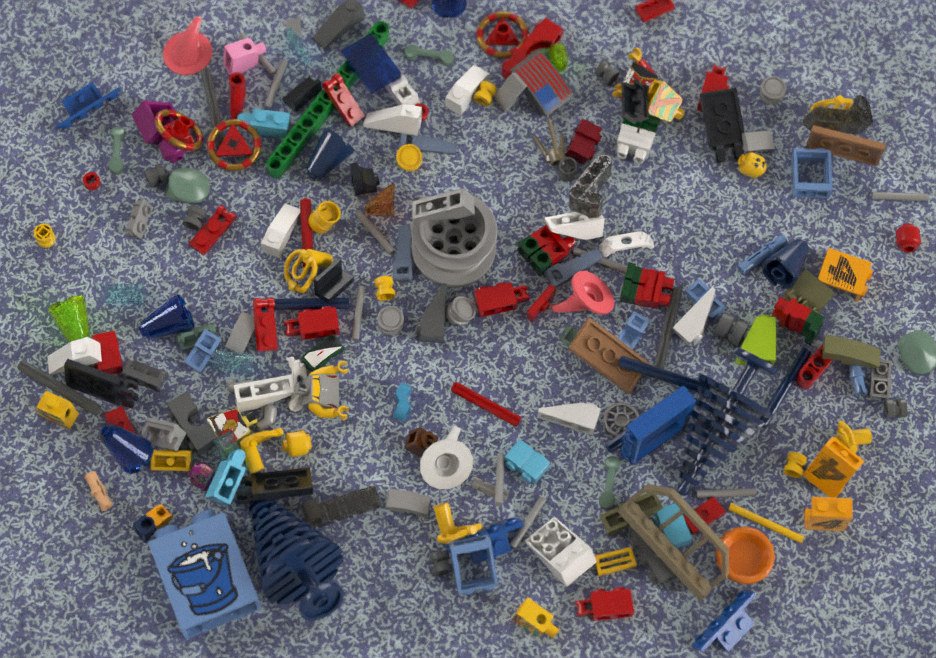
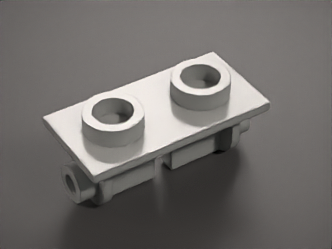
M144 198L141 201L137 200L133 204L130 216L135 219H129L125 228L127 236L133 237V235H136L141 240L152 212V206Z

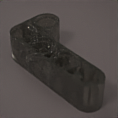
M858 95L853 99V104L849 110L815 107L804 117L803 124L810 131L813 125L846 134L859 135L873 124V116L868 99Z
M598 155L569 190L570 210L591 218H597L602 215L603 197L598 191L611 177L612 158L609 155Z
M375 486L366 487L320 503L318 499H311L301 504L305 522L314 529L315 527L321 528L333 524L336 520L339 522L353 517L354 514L357 516L382 506Z

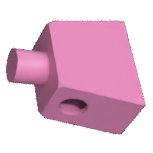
M250 38L225 45L223 65L230 75L235 72L243 73L258 65V57L266 52V48L262 42L255 45Z

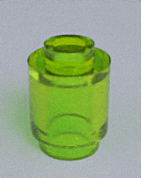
M554 44L549 50V60L558 72H562L568 67L567 49L563 44Z

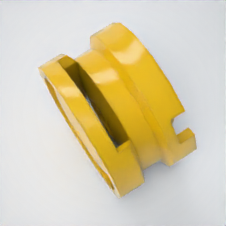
M405 144L398 149L396 160L399 167L408 172L415 171L422 164V153L417 146Z

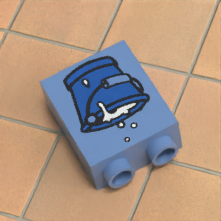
M214 510L200 512L192 518V525L179 530L177 525L162 527L154 533L156 539L148 542L185 639L262 609L224 512L217 515Z

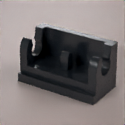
M633 80L634 85H630L627 82L621 83L622 116L633 124L649 119L648 86L637 80Z

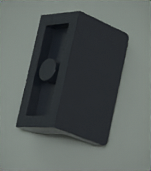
M308 76L282 98L283 102L296 113L322 91L321 81L319 79L314 81Z
M338 258L314 279V293L317 297L330 304L354 282V276L342 269V260Z

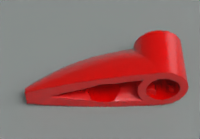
M239 72L232 73L229 76L231 119H237L238 115L242 113L245 102L246 82L244 75Z

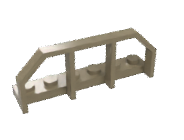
M647 484L631 496L618 511L699 601L706 598L710 590L728 576L729 548L674 488ZM644 493L668 496L680 510L656 527L653 521L642 512L634 501ZM682 514H685L705 536L681 554L661 531ZM707 541H710L721 553L722 574L710 583L686 560L687 556Z

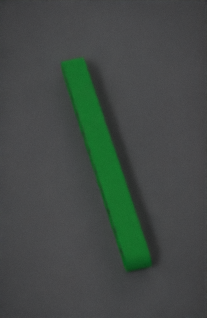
M376 22L336 72L341 75L348 90L351 89L389 40V26L386 22ZM324 89L268 158L267 170L272 178L283 176L336 108L332 100H325L330 97ZM305 125H312L309 128L304 127ZM296 138L301 139L300 141H293ZM279 166V168L273 169L272 167Z

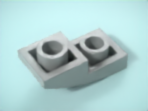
M512 73L503 83L494 99L507 112L517 102V97L527 85L516 73Z
M772 131L742 134L745 152L775 149Z
M241 312L225 345L226 348L243 355L255 330L253 316Z
M880 359L879 368H871L869 396L889 399L892 361Z
M390 489L388 490L385 508L402 514L407 511L425 517L428 515L430 496Z

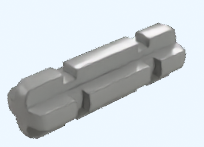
M477 477L473 479L472 488L480 489L481 492L495 498V485L486 481L482 482V479ZM503 489V502H505L509 492Z

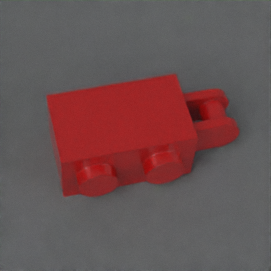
M714 64L712 72L707 71L701 93L729 89L730 84L727 83L729 76L724 75L726 66L722 68ZM700 99L697 107L698 111H702Z
M500 282L492 287L482 286L474 290V299L479 317L516 310L518 303L530 300V296L526 292L528 290L527 286L522 285L513 288L511 282Z
M325 306L318 310L305 309L302 312H298V319L284 321V326L287 329L285 335L288 337L301 335L302 340L328 337L331 334L334 336L340 335L336 307ZM300 325V328L294 329V326Z
M617 587L613 589L614 591H606L605 589L594 590V593L590 594V599L575 601V606L578 608L576 616H592V621L633 617L634 608L631 589ZM585 605H590L591 610H586Z

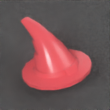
M195 16L185 31L169 39L164 47L163 59L166 66L174 73L193 75L200 72L202 68H205L212 58V46L209 39L203 34L198 33L202 20L198 16Z
M578 271L572 277L573 295L568 297L567 300L551 306L553 312L564 313L591 310L594 313L603 315L613 310L614 299L608 286L599 277L587 271Z

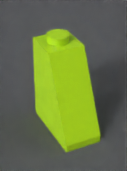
M764 314L756 317L741 348L773 366L776 361V317ZM736 356L735 364L746 365V362Z

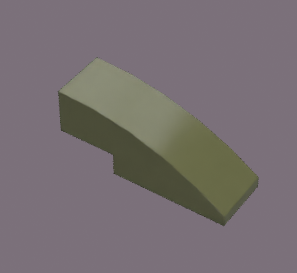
M825 335L822 358L839 360L840 364L879 368L881 349L852 339Z
M646 493L634 501L647 517L663 509L657 494ZM625 503L600 515V520L608 536L630 527L628 522L618 513Z

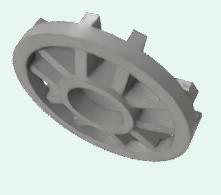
M614 403L605 411L603 418L604 426L610 434L617 437L620 435L621 428L625 431V427L636 419H630L629 416L635 414L636 418H638L639 413L628 403ZM619 406H624V412H619ZM616 407V413L610 411ZM626 407L630 408L632 412L626 413ZM607 415L614 416V419L607 418ZM607 422H612V423H613V424L610 426V428H609ZM614 426L618 427L616 432L612 431Z

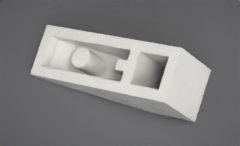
M473 65L454 84L446 96V108L462 115L472 101L474 94L479 90V85L487 79L489 73Z
M403 104L369 112L366 115L363 127L417 136L421 126L422 107Z
M288 204L283 205L268 227L261 242L264 253L277 258L281 257L300 217L299 208Z
M598 208L545 217L544 220L551 232L584 240L603 237L604 217Z
M714 287L673 327V332L689 346L693 343L695 345L698 344L703 338L702 334L704 333L716 294Z
M86 337L72 341L48 356L49 375L65 372L64 363L67 358L84 365L101 362L100 343Z
M292 375L234 385V395L239 412L258 409L295 394Z
M593 403L539 408L537 418L593 435L601 408H598Z

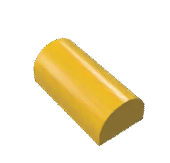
M151 450V470L191 471L192 451Z

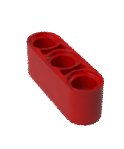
M823 344L803 366L797 376V385L802 389L812 387L834 361L822 358ZM814 362H819L822 367H817ZM802 376H808L810 381L804 380Z

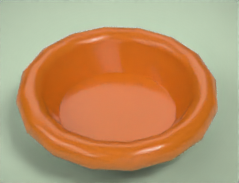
M747 526L735 527L725 532L720 538L729 548V574L727 578L740 584H754L764 579L772 570L775 560L773 546L768 537L758 529ZM716 548V563L722 572L721 553Z

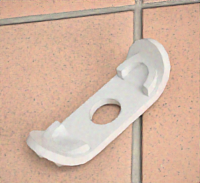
M639 231L608 237L600 244L599 251L606 258L616 251L637 247L653 249L654 244L650 235ZM628 238L632 240V243L626 245L621 241Z
M286 357V360L289 361L295 386L297 376L302 379V382L303 379L307 378L306 367L304 363L300 362V359L295 360L294 357ZM291 395L288 405L291 411L296 412L304 408L302 405V395Z

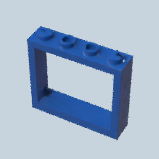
M684 385L626 426L620 455L627 462L629 461L631 465L637 463L688 426L696 400Z

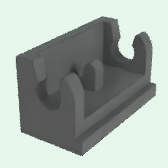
M134 358L129 359L125 369L122 371L124 379H130L159 393L169 375L164 370L161 371L145 365Z

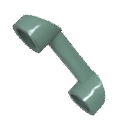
M412 44L404 50V57L408 61H414L418 56L440 59V63L443 66H451L454 63L453 53L446 49L440 52L421 49L417 45Z
M120 126L113 127L110 130L113 139V155L109 160L108 166L111 170L110 172L115 175L121 174L124 171V164L120 158V144L126 137V132Z
M615 456L607 457L604 463L605 469L608 472L605 492L599 498V505L603 509H611L615 504V496L612 493L615 472L619 470L618 468H620L621 464L620 460Z

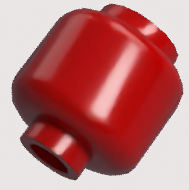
M905 223L896 230L897 247L907 253L916 251L921 245L920 229L911 223Z

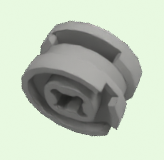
M776 76L765 78L759 90L761 100L766 104L775 105L780 103L786 93V84L781 78Z
M458 296L447 305L445 314L450 323L463 327L474 318L476 309L468 298Z
M395 306L382 308L377 316L379 330L383 334L391 336L401 332L404 326L402 311Z

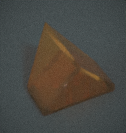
M391 183L365 205V213L367 215L394 216L395 184Z

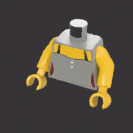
M340 361L336 367L331 365L319 368L303 379L302 383L297 382L295 384L294 393L302 395V405L309 408L317 417L335 418L338 416L340 420L348 418L347 414H341V412H349V408L345 405L339 407V375L336 374V372L344 375L348 373V369H340L342 365H347V361Z

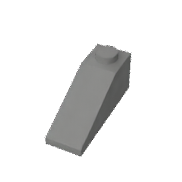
M459 189L413 201V220L459 219L474 215V197L465 189Z

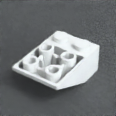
M553 517L525 540V543L566 587L597 562L591 547L556 517Z

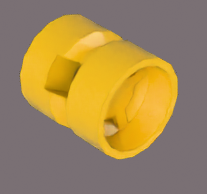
M331 201L322 202L309 216L310 228L319 234L327 233L340 219L341 211L339 207Z

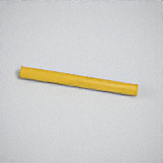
M731 503L728 510L794 541L801 543L804 538L803 535L736 504Z

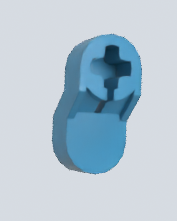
M403 382L395 394L398 406L393 417L405 422L411 411L408 398L413 387Z

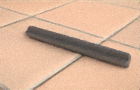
M202 68L201 76L212 128L221 123V117L210 68ZM223 130L215 138L217 149H219L225 138Z
M678 287L672 289L654 366L664 369L683 292Z
M22 360L18 364L17 368L19 371L93 415H97L100 412L101 406L28 362Z

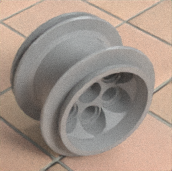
M473 196L474 215L459 219L412 221L411 248L414 262L420 272L437 285L441 286L443 283H447L449 288L471 285L481 279L493 264L496 255L497 223L490 208L475 196ZM457 221L458 224L453 225L450 222ZM436 229H439V230H441L442 232H441V233H435V232H433V231L436 230ZM467 230H474L475 232L472 233V234H470V233H467L466 231H467ZM434 247H441L442 249L438 251ZM473 247L474 249L468 251L466 248Z

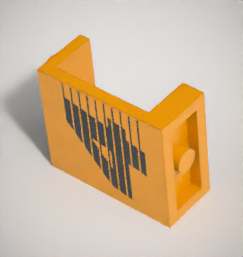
M828 248L818 279L828 286L855 294V301L858 302L860 297H864L868 286H865L866 280L870 281L873 270L870 269L872 262Z
M833 436L824 445L803 476L823 491L825 495L836 498L865 461Z
M811 497V509L805 508L804 529L844 531L853 518L852 499Z

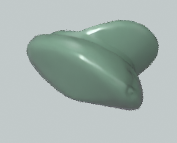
M192 168L175 169L170 174L169 182L166 185L167 197L177 202L199 203L205 200L210 192V182L206 175Z
M916 330L903 335L899 339L898 348L900 355L908 370L922 375L936 367V343L929 333L923 330Z

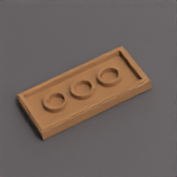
M813 125L806 147L812 150L818 148L831 150V155L878 166L886 144Z
M590 317L586 319L568 347L569 351L627 394H631L643 374L619 367V358L625 356L650 364Z

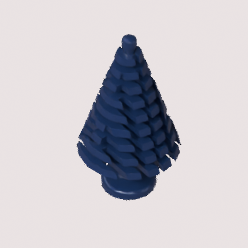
M736 347L734 355L746 362V366L733 389L704 374H698V380L723 395L727 400L696 385L695 392L721 407L722 410L695 398V406L717 419L714 421L694 410L692 411L691 416L711 428V430L708 432L689 422L688 428L704 437L705 440L701 442L687 434L686 440L700 448L697 453L684 447V453L694 458V461L690 463L682 459V465L689 469L687 474L681 471L679 473V477L683 480L676 491L682 496L688 494L691 485L697 486L701 483L694 479L697 474L704 478L709 475V473L701 469L703 464L714 470L719 466L707 459L708 454L722 461L728 458L713 448L715 444L731 453L737 450L736 447L719 438L720 434L742 445L747 441L726 428V424L749 436L756 432L731 417V414L759 428L765 425L762 420L737 406L738 404L769 420L775 416L772 412L743 394L757 370L774 375L778 369L742 348Z
M250 500L249 509L251 511V520L253 521L259 571L265 598L272 603L277 601V604H287L292 600L293 603L300 601L299 612L302 618L307 621H316L332 614L341 605L345 596L341 585L330 582L339 571L336 568L342 564L343 556L341 553L343 551L341 547L309 524L303 522L293 513L287 511L284 507L279 506L274 500Z

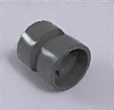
M725 312L714 334L723 339L727 337L728 342L738 346L749 324L742 320L736 321L734 316ZM732 326L736 328L734 334L730 332Z

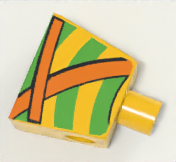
M654 80L648 91L649 115L671 122L673 118L677 120L682 119L685 113L684 110L679 108L682 98L664 81Z
M48 391L44 392L36 407L38 416L68 430L71 429L79 415V412L70 401Z
M528 597L521 603L511 619L538 637L545 633L554 638L560 629L551 623L554 616Z

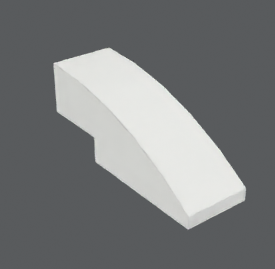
M389 59L373 67L380 81L398 105H416L420 103L418 94L408 84L407 78Z

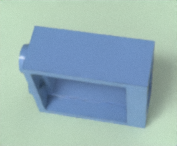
M797 148L793 150L791 155L792 197H830L832 193L831 150L823 148L815 150ZM798 161L823 162L824 183H799Z
M488 535L449 543L456 588L459 594L469 595L481 589L482 591H489L498 586L491 540ZM485 549L490 577L461 582L457 554Z

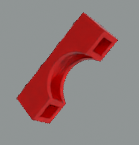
M545 18L542 22L539 21L532 34H528L524 38L523 44L515 48L512 57L503 62L501 66L502 76L507 79L512 74L510 69L527 58L534 50L542 48L552 50L562 38L563 28L548 18Z

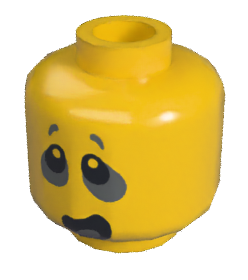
M751 151L741 155L738 160L740 173L753 179L761 177L767 167L764 157Z

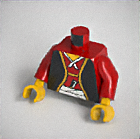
M633 48L632 51L634 53H629L628 58L636 61L632 63L624 82L634 85L633 80H637L647 85L649 91L654 80H658V76L644 58L641 57V50ZM617 84L614 86L616 91L612 92V95L622 100L621 84Z

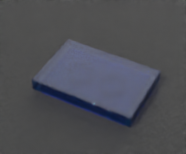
M372 33L341 50V55L370 94L402 77L400 70Z

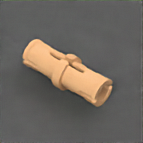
M96 471L87 473L84 478L91 489L92 497H95L101 511L111 508L113 504L106 493L107 489L100 482Z

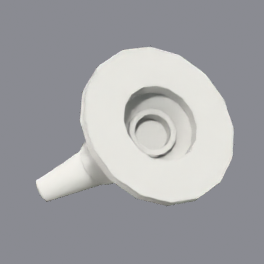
M457 426L453 427L445 440H440L428 447L420 460L422 477L432 487L451 489L459 486L469 477L473 469V457L470 449L462 442L457 441L461 430Z

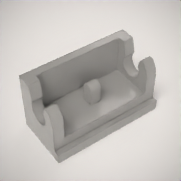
M148 417L141 433V437H146L148 431L150 432L146 441L148 445L176 452L186 435V432L176 423Z

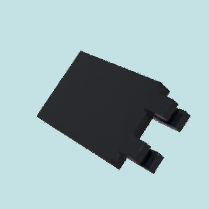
M737 88L700 93L709 149L711 148L712 151H715L717 163L726 160L725 149L733 148L734 159H739L741 155H744L742 134L745 133Z
M68 358L64 363L65 382L68 387L117 406L121 404V406L134 408V401L139 399V395L134 392V390L137 391L138 389L137 382L130 379L124 381L117 376Z
M310 467L251 474V477L243 476L240 484L245 485L238 486L236 490L237 495H246L244 497L237 496L238 504H248L250 500L259 501L313 495Z

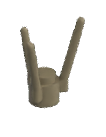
M548 118L547 121L553 143V148L549 150V154L537 136L534 135L533 138L544 154L546 162H551L552 166L559 165L563 158H566L564 156L563 133L560 134V147H558L551 119Z

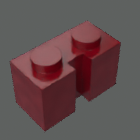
M582 118L576 126L564 156L571 157L583 165L588 160L591 161L596 152L593 150L594 145H598L602 138V135H600L602 128Z

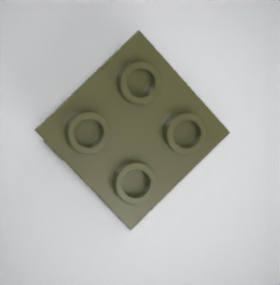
M805 269L798 277L796 283L785 291L782 298L789 302L794 298L797 300V303L819 314L835 292Z

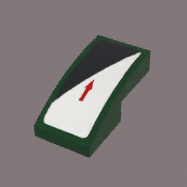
M331 334L301 357V360L313 372L322 368L331 358L343 352L345 347Z

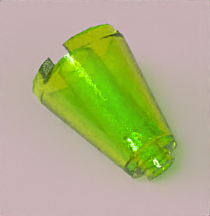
M83 295L66 298L67 301L62 303L58 301L48 307L50 315L68 343L86 337L90 338L87 305Z

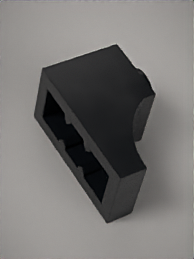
M357 162L351 163V180L355 196L377 192V185H380L378 174H374L373 168L360 167Z

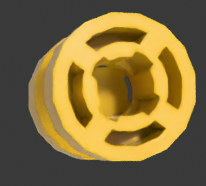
M482 81L479 85V91L473 96L474 101L485 107L489 106L492 101L491 98L497 92V87L488 81Z
M42 223L35 227L34 237L37 244L43 248L51 247L55 243L56 238L50 225Z
M381 276L374 280L375 287L378 290L376 292L378 300L385 301L396 297L395 290L392 288L394 282L391 276Z
M789 452L786 458L788 462L784 466L783 473L794 478H801L803 475L802 467L806 464L807 457L797 452Z

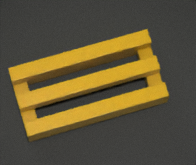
M632 547L595 556L597 561L595 567L598 576L637 567ZM626 553H629L630 555L627 557L599 563V560ZM630 560H631V562H632V563H628V564H624V565L615 566V567H611V568H607V569L601 570L602 567H606V566H610V565H614V564H618V563H622V562H626V561H630Z

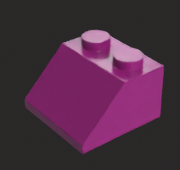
M143 101L131 114L146 144H159L162 141V136L155 126V116L162 110H174L171 103ZM163 117L162 125L165 126L177 118Z

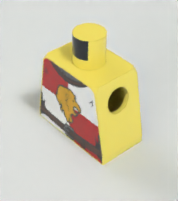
M232 409L209 417L207 421L216 434L223 451L228 455L240 446L243 438L251 435L248 427L255 424L257 419L253 412L242 417L238 409Z

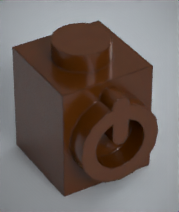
M421 427L409 431L404 449L422 458L424 451L433 443L438 442L439 437Z

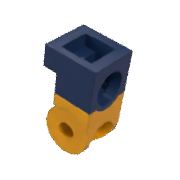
M160 504L133 523V530L145 543L157 530L169 523L173 516L163 504Z

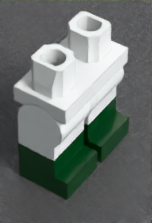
M649 115V119L642 121L639 133L637 131L640 122L633 124L624 118L616 145L617 157L626 159L628 153L635 154L633 161L642 164L645 158H648L659 127L660 118Z

